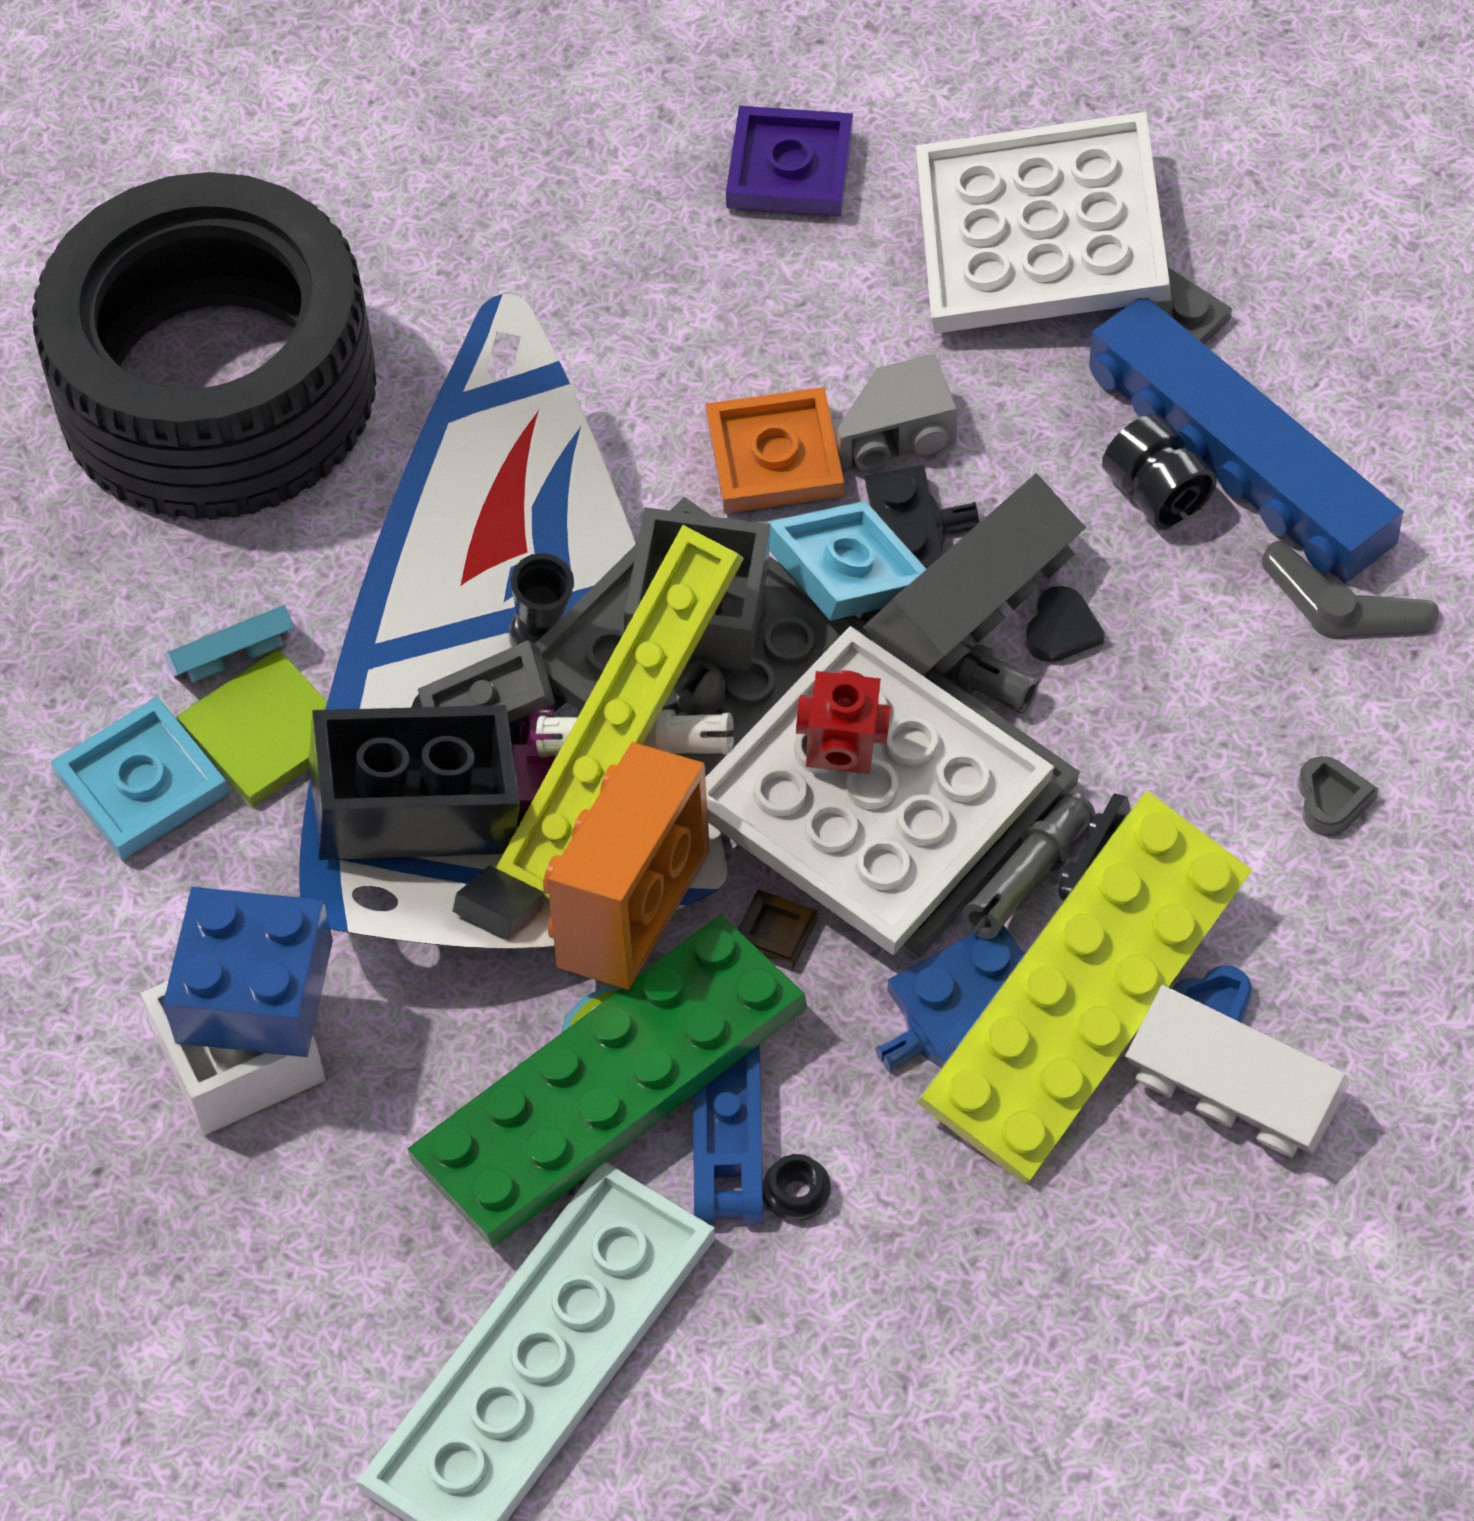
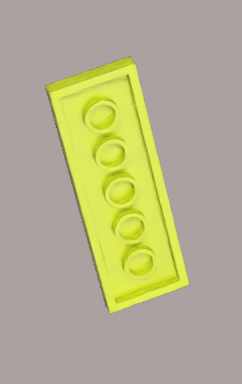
M1146 791L1138 799L916 1103L1006 1172L1026 1184L1034 1176L1138 1031L1161 985L1170 986L1252 872V869L1150 792Z

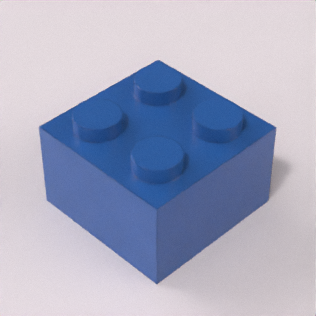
M191 886L163 1001V1007L175 1043L308 1057L333 943L324 900Z

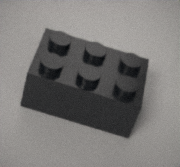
M506 705L312 710L309 767L319 860L504 854L517 830L520 808Z

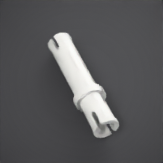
M673 709L661 710L643 745L672 754L723 753L727 755L733 749L734 737H708L707 732L734 730L732 715L730 713H723L722 715L676 716ZM540 716L538 718L536 734L560 733L563 735L562 739L536 740L537 751L541 758L558 755L578 717Z

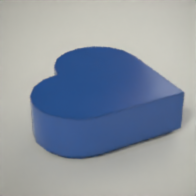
M1224 965L1211 969L1203 979H1183L1176 983L1172 989L1242 1023L1250 1004L1252 985L1249 977L1242 970Z

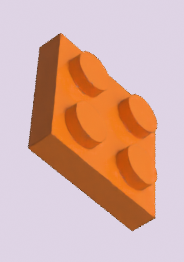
M825 387L706 403V419L724 514L844 497V479Z

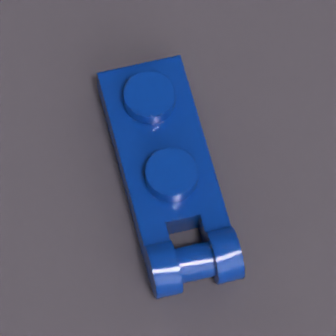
M760 1045L693 1095L694 1216L711 1226H715L716 1219L742 1218L743 1225L764 1224ZM741 1176V1190L716 1191L715 1177Z

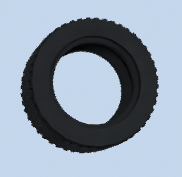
M216 172L168 176L129 188L95 207L66 233L57 245L54 253L45 263L46 266L39 277L40 285L34 293L35 302L32 305L34 317L33 332L56 416L67 447L72 452L74 460L78 465L84 467V471L90 479H96L97 485L102 489H110L112 495L118 500L123 501L125 499L129 505L136 508H147L148 512L157 515L162 513L167 515V517L173 518L184 516L192 520H199V518L215 520L224 516L234 518L240 517L242 514H254L260 512L262 508L268 506L272 508L280 505V502L287 499L291 500L298 496L302 490L315 486L321 478H326L332 472V467L336 464L339 465L346 458V453L353 450L357 443V435L360 436L366 428L365 420H368L371 416V404L375 400V386L377 382L374 352L357 261L354 254L351 253L347 239L342 237V231L330 222V218L326 213L286 187L248 175ZM220 305L249 307L274 315L294 329L285 345L264 365L243 377L215 386L203 388L160 386L137 378L121 368L129 351L148 331L175 315L197 308Z

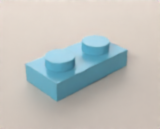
M283 605L164 653V657L173 677L188 672L193 683L227 669L222 658L226 655L245 648L249 659L284 646L280 634L293 629L294 625L286 606Z

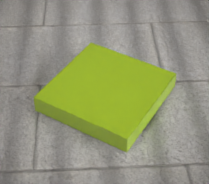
M276 649L176 717L177 721L211 763L252 808L310 769L309 752L312 710H325L327 701L279 649Z

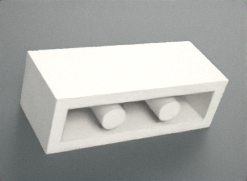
M1161 985L1125 1056L1133 1067L1139 1069L1135 1078L1137 1082L1169 1098L1172 1097L1175 1089L1178 1088L1200 1099L1195 1108L1196 1111L1227 1127L1232 1128L1236 1118H1239L1261 1129L1256 1137L1258 1142L1290 1158H1293L1297 1148L1312 1155L1314 1154L1349 1086L1345 1073L1164 985Z

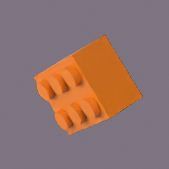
M632 742L619 764L609 766L603 777L598 798L590 810L584 809L581 811L575 822L570 843L561 856L555 855L550 860L544 875L543 890L546 894H549L551 911L548 935L554 939L557 968L627 990L631 988L710 853L705 764L703 762Z

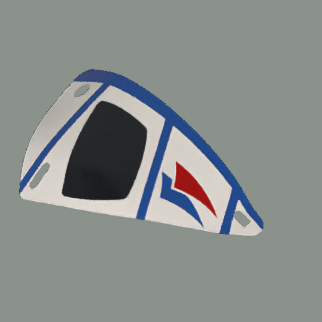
M500 294L490 298L480 307L431 408L406 465L371 556L341 649L325 710L422 707L418 688L512 647L508 632L511 619L516 610L510 579L514 567L521 559L531 554L547 553L557 556L567 563L573 573L574 588L563 613L564 616L636 545L600 450L566 373L531 306L517 295ZM496 332L521 337L513 370L504 379H495L488 372V363ZM552 691L555 703L550 706H553L555 713L567 702ZM527 716L509 723L512 745H522L520 725L521 722H527ZM310 777L300 844L299 892L300 898L324 900L330 929L371 937L454 947L519 949L554 946V939L548 935V924L551 916L550 901L545 896L541 911L509 939H505L452 912L456 893L487 866L491 865L496 868L503 854L319 860ZM519 813L517 828L526 813ZM709 823L710 853L676 911L713 894L723 886L727 879L728 869L721 833ZM360 887L381 888L393 894L398 901V905L390 911L370 910L356 903L352 893Z

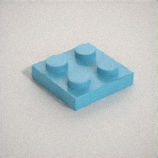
M866 501L767 522V524H771L769 551L830 621L884 608L896 595L926 570Z
M158 696L51 761L55 776L122 861L229 795L224 777Z

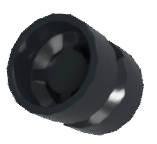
M1152 413L1141 416L1129 423L1110 442L1102 457V468L1125 494L1134 496L1133 501L1157 529L1167 530L1199 511L1210 499L1216 488L1217 476L1197 453L1189 452L1185 448V442L1182 437L1158 414Z

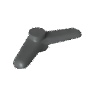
M1282 541L1272 542L1266 548L1261 559L1264 570L1311 622L1312 627L1325 637L1338 639L1347 636L1429 632L1438 620L1439 607L1431 600L1355 595L1352 590L1345 586L1333 585Z

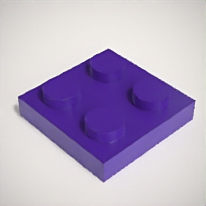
M739 105L725 193L726 208L842 216L853 134V113Z

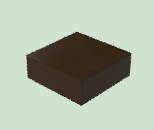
M758 889L738 931L774 965L793 971L818 920V911Z

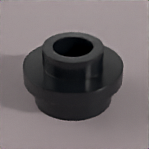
M803 1154L784 1156L775 1162L765 1174L763 1180L764 1200L774 1214L785 1220L804 1221L811 1219L823 1211L830 1199L831 1183L829 1175L819 1162ZM800 1181L805 1183L810 1190L804 1196L792 1197L788 1196L784 1189L789 1183Z

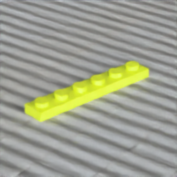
M682 525L499 861L497 869L544 891L543 880L550 860L555 855L561 856L572 839V832L577 817L582 810H590L600 794L601 783L609 766L619 764L632 742L643 745L744 559L742 556Z

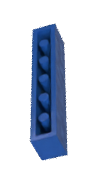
M1149 298L1136 299L1091 332L1089 366L1096 381L1107 390L1116 388L1128 398L1139 418L1152 413L1161 415L1182 437L1185 442V448L1189 452L1197 453L1216 473L1218 482L1224 491L1236 499L1243 496L1260 511L1263 522L1273 533L1279 536L1287 534L1304 549L1307 560L1316 570L1322 573L1331 571L1346 584L1398 544L1404 513L1399 506Z

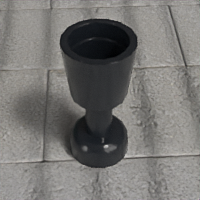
M547 553L531 554L521 559L513 569L510 580L516 613L511 619L508 632L512 647L527 640L535 644L561 619L574 588V578L571 569L559 557Z

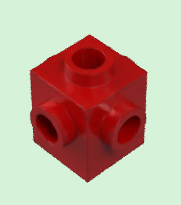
M848 670L834 673L816 671L813 696L800 695L796 722V734L808 735L806 767L870 774L874 743L887 744L891 705L878 704L881 678L864 677L860 673Z

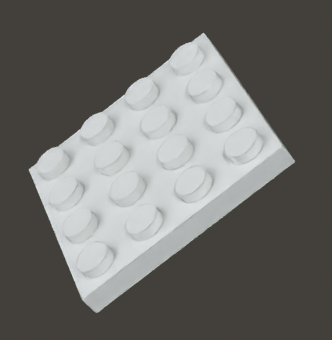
M1146 112L916 145L930 310L934 334L1127 307L1138 298H1149L1154 303L1171 300Z
M850 626L705 777L708 823L894 955L1052 780L1054 766ZM848 670L860 673L864 677L881 678L878 704L891 705L887 744L874 743L870 774L806 767L808 735L796 734L799 697L800 695L813 696L816 671L834 673Z

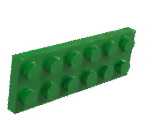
M720 914L639 974L629 990L619 989L408 1147L407 1150L411 1161L491 1248H494L807 1009L805 993Z

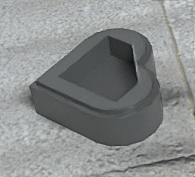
M1319 756L1311 758L1304 763L1300 770L1298 788L1301 795L1305 798L1302 817L1305 825L1319 835L1333 836L1342 833L1378 796L1379 789L1332 757Z

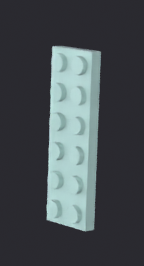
M606 1162L591 1173L357 1480L359 1491L404 1521H507L714 1242V1227Z

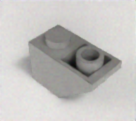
M935 354L879 367L875 370L837 428V450L842 471L855 467L861 470H873L883 466L891 458L914 452L923 456L932 455L941 451L947 444L956 442L957 407Z

